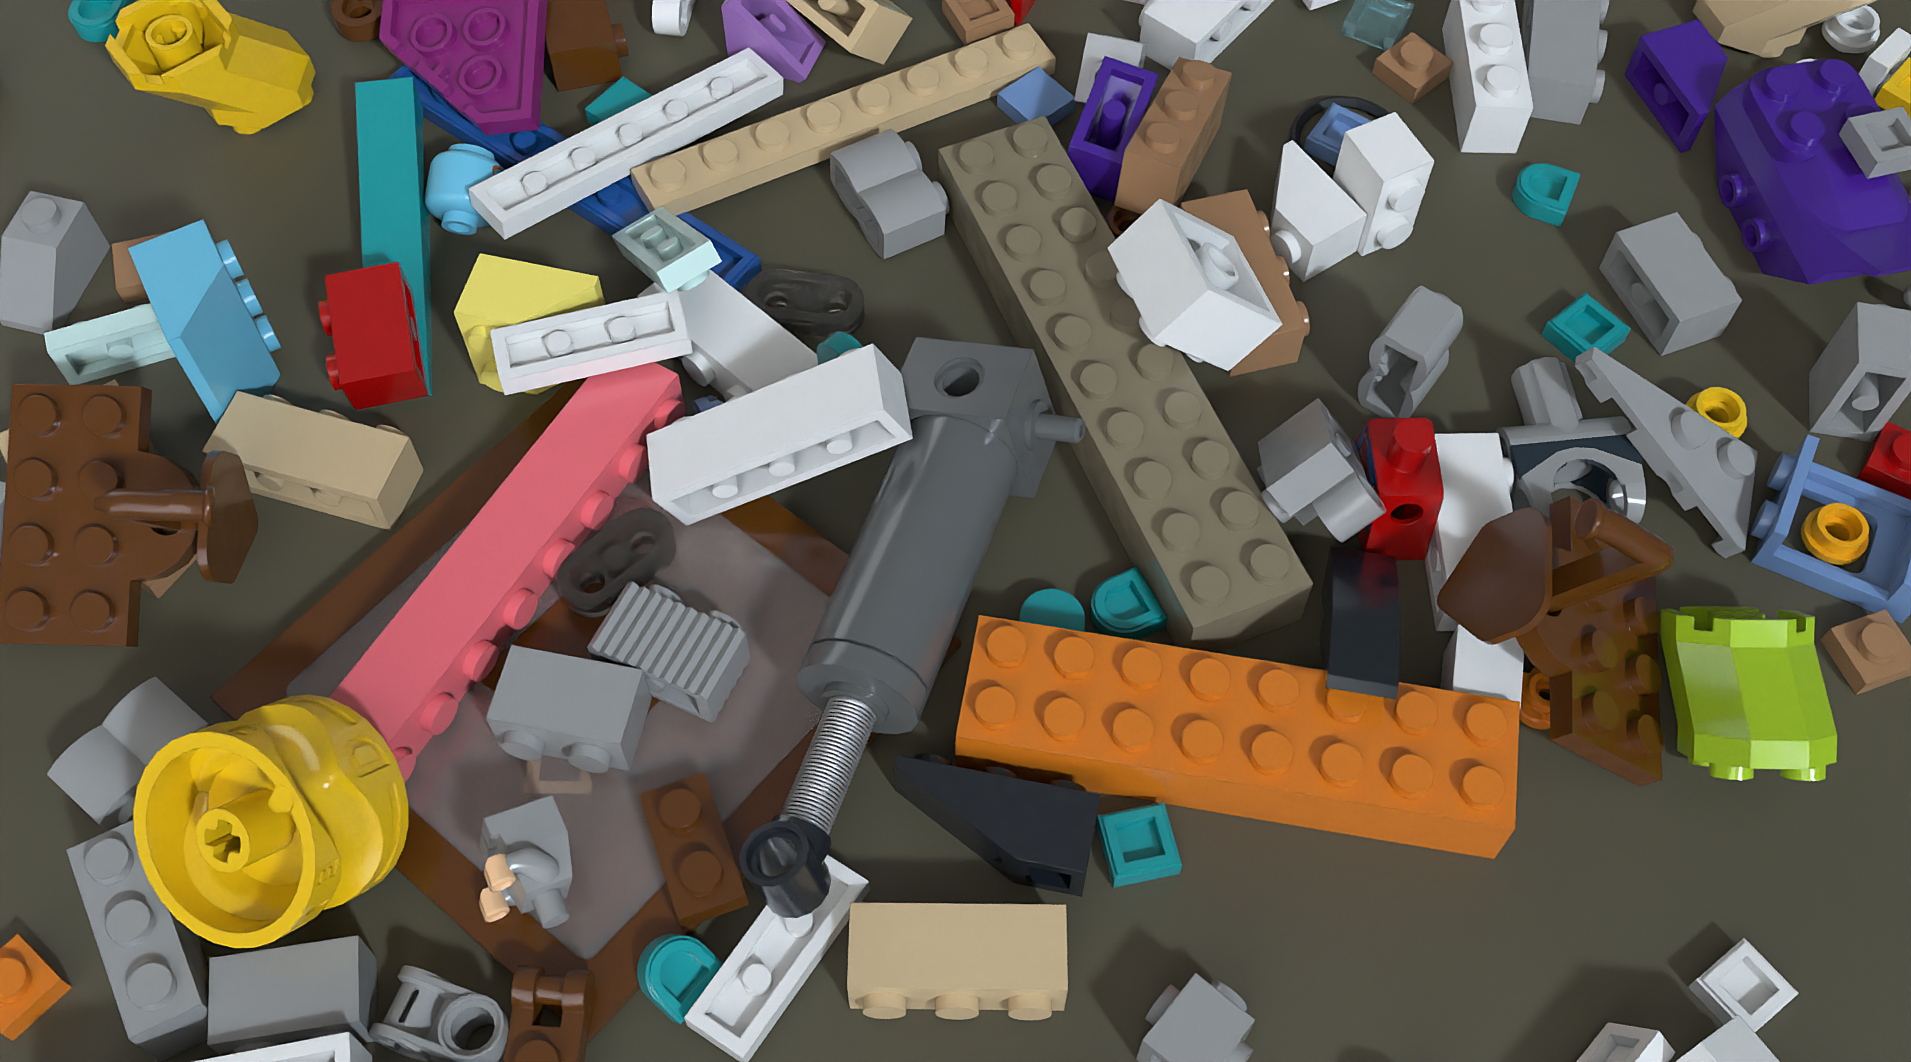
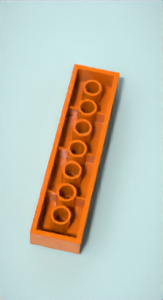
M979 615L956 731L955 766L977 771L984 767H1001L1016 773L1020 779L1047 784L1052 780H1068L1082 785L1087 791L1157 803L1164 802V804L1495 859L1515 830L1520 702L1401 682L1398 684L1396 699L1326 688L1324 671L1320 669Z

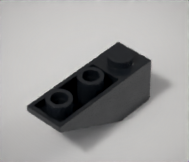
M922 753L915 755L913 758L896 755L894 761L895 791L1015 884L1082 897L1100 794L1087 792L1086 788L1082 785L1068 780H1052L1047 784L1023 780L1016 773L1001 767H984L980 771L956 767L949 760L934 754Z

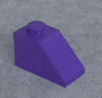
M1699 19L1642 35L1624 74L1680 153L1691 149L1709 113L1728 59L1720 44L1713 39Z
M1104 56L1069 144L1067 155L1091 195L1114 202L1125 149L1147 112L1159 74Z

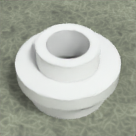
M1865 5L1824 21L1822 34L1826 41L1840 52L1863 53L1870 50L1879 38L1880 18L1875 10Z

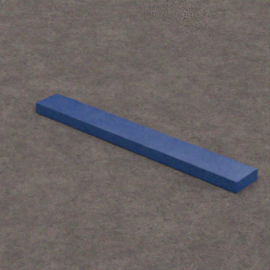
M403 65L387 78L413 77L423 106V117L465 144L476 145L490 151L494 155L495 161L505 169L568 139L540 122L539 130L485 135L407 66ZM626 176L567 207L611 236L650 213L633 186L630 176ZM688 212L676 216L711 240L722 262L710 268V270L738 292L762 270L761 260L758 255Z

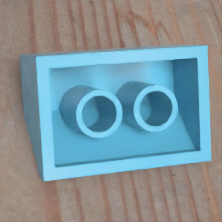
M202 219L128 248L166 341L216 425H218L237 391L262 398L264 395L270 394L281 375L271 352L282 347L266 314L254 318L255 315L263 313V310L248 278L235 282L234 278L244 275V272L228 239L215 243Z

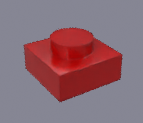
M1888 421L1874 438L1857 478L1911 500V431Z

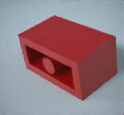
M399 262L324 275L328 299L319 301V313L326 335L328 337L333 336L335 353L326 355L327 371L333 389L335 391L343 389L355 410L429 396L413 290Z

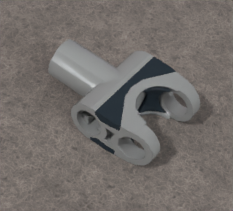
M1544 357L1534 359L1526 365L1517 368L1511 376V383L1524 425L1500 427L1495 431V433L1499 434L1503 457H1509L1513 465L1514 480L1510 493L1513 511L1530 507L1540 511L1549 518V504L1553 503L1551 493L1561 488L1577 489L1590 495L1592 498L1600 499L1604 507L1614 510L1638 524L1644 514L1646 486L1641 455L1626 436L1631 430L1628 420L1623 416L1583 419L1567 367L1558 358Z

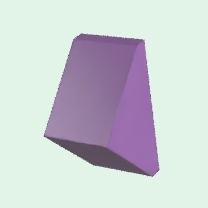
M785 0L724 1L721 9L728 58L750 48L784 79L798 83L806 80L826 41Z

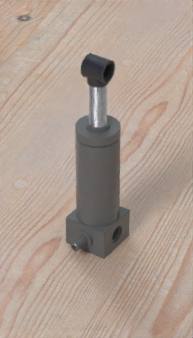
M916 337L900 371L903 378L913 439L897 445L796 675L799 690L812 704L820 708L824 713L803 759L800 770L796 775L797 777L791 787L792 789L788 794L785 805L781 810L782 812L780 815L774 816L771 822L759 826L750 833L740 852L739 861L742 873L770 910L783 918H799L810 914L823 903L828 895L831 876L829 868L824 862L832 844L828 834L832 829L833 822L842 805L841 802L847 793L846 791L853 778L854 771L866 747L868 737L871 732L885 734L910 732L918 724L1008 496L1034 499L1056 441L1079 443L1084 437L1085 423L1082 418L1055 414L1034 349ZM793 864L791 869H789L787 872L778 875L779 872L787 865Z

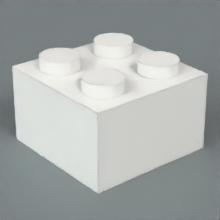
M1158 199L1108 247L1119 270L1116 274V279L1121 288L1133 298L1142 315L1139 318L1141 329L1158 346L1164 347L1169 345L1185 352L1192 360L1198 363L1206 361L1229 371L1283 325L1234 236L1162 199Z

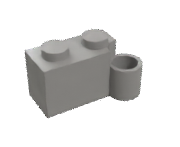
M1319 398L1257 442L1262 464L1257 468V471L1266 485V489L1261 494L1269 509L1282 523L1295 517L1304 526L1319 516L1333 536L1340 542H1344L1386 513L1383 502L1367 481L1355 442Z

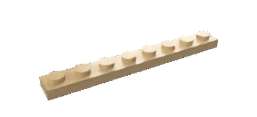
M1027 23L630 169L632 183L649 212L662 206L677 216L829 159L831 152L886 130L892 129L898 133L996 96L998 92L1038 66L1048 75L1054 74L1056 57L1031 25Z

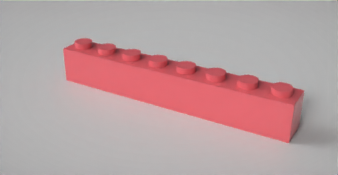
M655 362L589 376L330 695L329 698L349 706L364 717L383 737L396 758L404 783L414 770L416 757L432 736L441 734L449 727L456 715L459 701L475 681H482L492 671L498 659L499 650L515 629L520 630L525 627L532 619L538 606V599L554 579L562 578L569 571L581 543L592 530H598L606 523L612 512L615 499L629 482L637 481L642 476L649 463L646 435L667 427L677 419L684 417L686 407L677 373Z

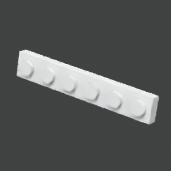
M747 48L469 188L471 206L505 240L630 175V169L662 158L783 95V77L752 49Z

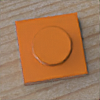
M16 934L0 949V1033L12 1041L72 988L42 955L19 934Z

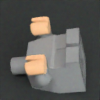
M553 795L483 818L479 847L486 862L484 876L488 887L483 889L480 894L479 907L485 922H493L503 918L509 913V906H517L521 914L536 909L543 928H552L568 920L570 914L564 898L568 896L573 877L568 831Z

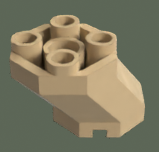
M1696 0L1693 13L1718 43L1771 59L1780 56L1786 47L1799 44L1808 27L1878 0Z

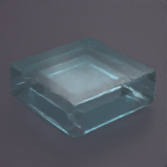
M1356 0L1344 20L1341 34L1386 51L1395 45L1411 18L1414 4L1404 0Z

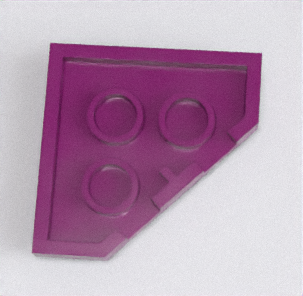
M383 0L379 35L381 42L389 52L483 134L494 135L539 130L548 0Z

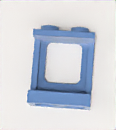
M1807 434L1793 455L1781 453L1770 473L1767 487L1776 491L1772 502L1764 501L1752 524L1750 535L1759 538L1751 563L1874 613L1886 609L1894 621L1902 624L1911 614V500L1812 462L1820 439ZM1801 495L1825 505L1831 503L1847 504L1857 509L1865 517L1873 529V534L1860 573H1851L1782 544L1787 537Z

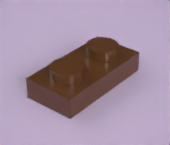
M705 772L638 794L681 929L748 906L747 896Z

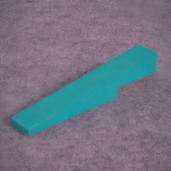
M413 77L355 83L363 268L399 262L413 290L428 394L433 396L430 212L426 208L424 194L423 106Z

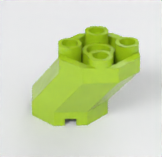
M1745 606L1680 607V611L1671 608L1661 609L1660 637L1678 722L1677 751L1688 757V763L1709 767L1710 776L1729 780L1753 779L1754 769H1780L1781 777L1792 780L1820 781L1826 779V765L1836 763L1837 732L1814 645L1815 616L1794 610L1777 609V619H1765V613L1759 612V608Z

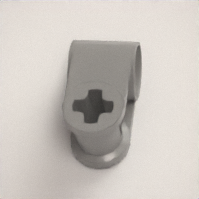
M408 965L402 966L397 976L402 984L382 1023L372 1024L368 1032L370 1038L397 1053L424 1062L504 1061L510 1018L496 1001L486 995L454 985L446 979L424 969ZM487 1024L495 1025L493 1035L487 1044L479 1049L466 1050L467 1040L474 1030Z

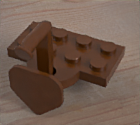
M12 383L0 568V644L138 647L141 582L167 578L188 565L196 553L198 567L204 580L220 584L234 583L258 531V516L240 456L227 451H210L204 460L199 484L194 474L175 460L149 453L151 389L143 386ZM162 529L176 531V533L167 535Z
M1570 495L1549 504V518L1534 508L1525 507L1485 524L1441 588L1437 596V606L1473 636L1488 645H1495L1516 637L1518 644L1531 663L1550 678L1551 741L1637 786L1662 780L1661 751L1664 747V737L1660 728L1659 700L1662 677L1658 667L1657 639L1660 618L1656 609L1655 575L1670 569L1673 565L1674 553L1672 547L1665 540L1626 516L1604 507L1601 500L1597 498H1590L1582 503Z

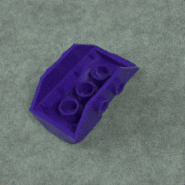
M1820 59L1766 68L1758 71L1753 77L1731 89L1714 106L1716 172L1720 200L1726 208H1729L1742 233L1745 248L1753 254L1762 273L1765 275L1805 284H1816L1866 274L1876 277L1911 270V199L1897 173L1867 179L1839 135L1848 118L1881 111L1861 76L1850 64L1842 60Z

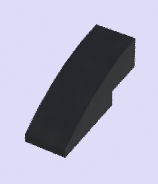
M1330 546L1321 592L1324 618L1319 638L1325 686L1331 689L1396 699L1400 663V591L1395 556Z

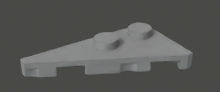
M1592 347L1576 356L1575 367L1581 372L1586 385L1599 402L1602 403L1613 398L1633 423L1635 428L1626 434L1627 438L1656 475L1667 482L1672 495L1684 511L1697 506L1718 532V537L1711 544L1716 552L1722 557L1727 558L1745 551L1758 451L1598 348Z

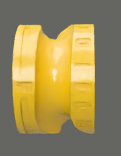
M311 694L295 695L246 712L237 721L219 722L176 738L157 751L145 767L137 786L133 808L134 836L139 859L148 881L160 901L178 921L195 934L215 944L232 948H255L276 941L318 916L322 910L342 905L383 881L396 865L404 848L408 830V798L404 779L395 756L383 737L364 717L349 706L331 698Z

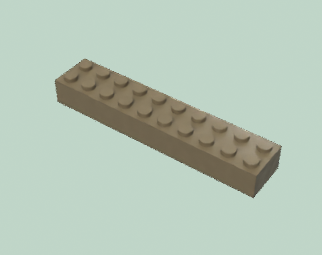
M1045 115L938 149L939 183L943 187L949 201V215L1019 348L1034 349L1055 414L1079 417L1084 421L1085 434L1083 439L1079 443H1069L1134 567H1138L1168 617L1166 628L1176 647L1217 652L1301 620L1313 585L1312 580L1274 514L1265 503L1261 491L1180 350L1169 345L1164 347L1156 345L1141 329L1139 318L1142 315L1133 298L1121 288L1116 279V274L1119 270L1108 250V247L1116 239Z

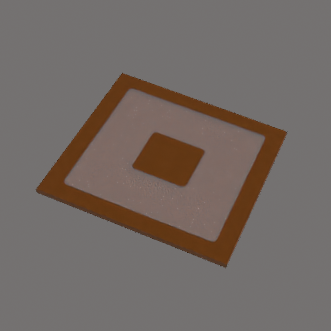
M588 377L568 381L215 691L210 696V699L233 721H237L246 712L289 696L311 694L329 698ZM649 463L642 476L633 483L629 482L615 499L612 512L606 523L598 530H591L578 547L575 560L569 571L562 578L554 579L540 596L537 609L529 623L520 630L515 629L503 644L492 671L482 681H475L459 701L456 715L449 727L441 734L433 735L416 757L414 770L405 782L408 798V830L400 857L394 866L395 869L513 976L519 965L541 966L545 969V974L566 976L569 969L593 971L595 974V995L587 1044L640 989L637 979V966L646 946L657 937L665 934L675 933L690 936L702 923L700 922L683 929L680 927L638 794L705 772L741 881L744 879L745 875L741 871L739 861L742 845L750 833L759 826L771 822L774 816L780 815L782 812L781 810L785 805L788 794L797 777L796 775L800 770L803 759L824 711L812 704L799 690L796 675L849 557L769 495L686 526L652 500ZM633 581L639 587H646L647 589L651 585L663 586L677 594L684 602L685 607H692L698 613L704 612L705 614L709 610L723 612L735 619L746 633L750 653L749 663L744 668L742 676L737 679L735 688L731 690L729 698L725 700L716 720L711 723L651 696L652 700L630 771L609 767L607 772L592 773L573 766L568 762V759L542 755L539 760H525L506 753L498 745L486 720L511 645L591 660L587 646L628 582ZM954 635L941 667L961 647V640ZM871 732L865 746L867 747L880 733ZM553 795L568 831L573 877L568 896L564 898L570 914L569 919L555 927L543 928L536 909L521 914L517 906H509L510 911L506 916L497 921L485 922L479 907L480 894L483 889L488 887L484 876L486 862L479 847L483 818ZM544 1004L562 1020V1006Z

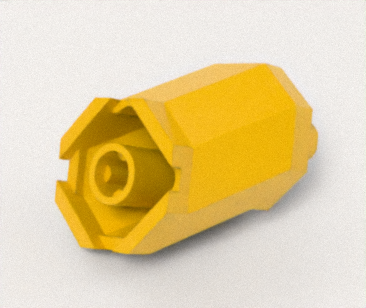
M138 0L120 9L115 21L119 28L118 35L114 39L110 34L105 45L115 65L136 90L203 107L218 125L232 126L234 131L239 134H254L262 128L272 125L308 105L314 95L311 84L316 72L311 59L287 31L229 13L217 0Z

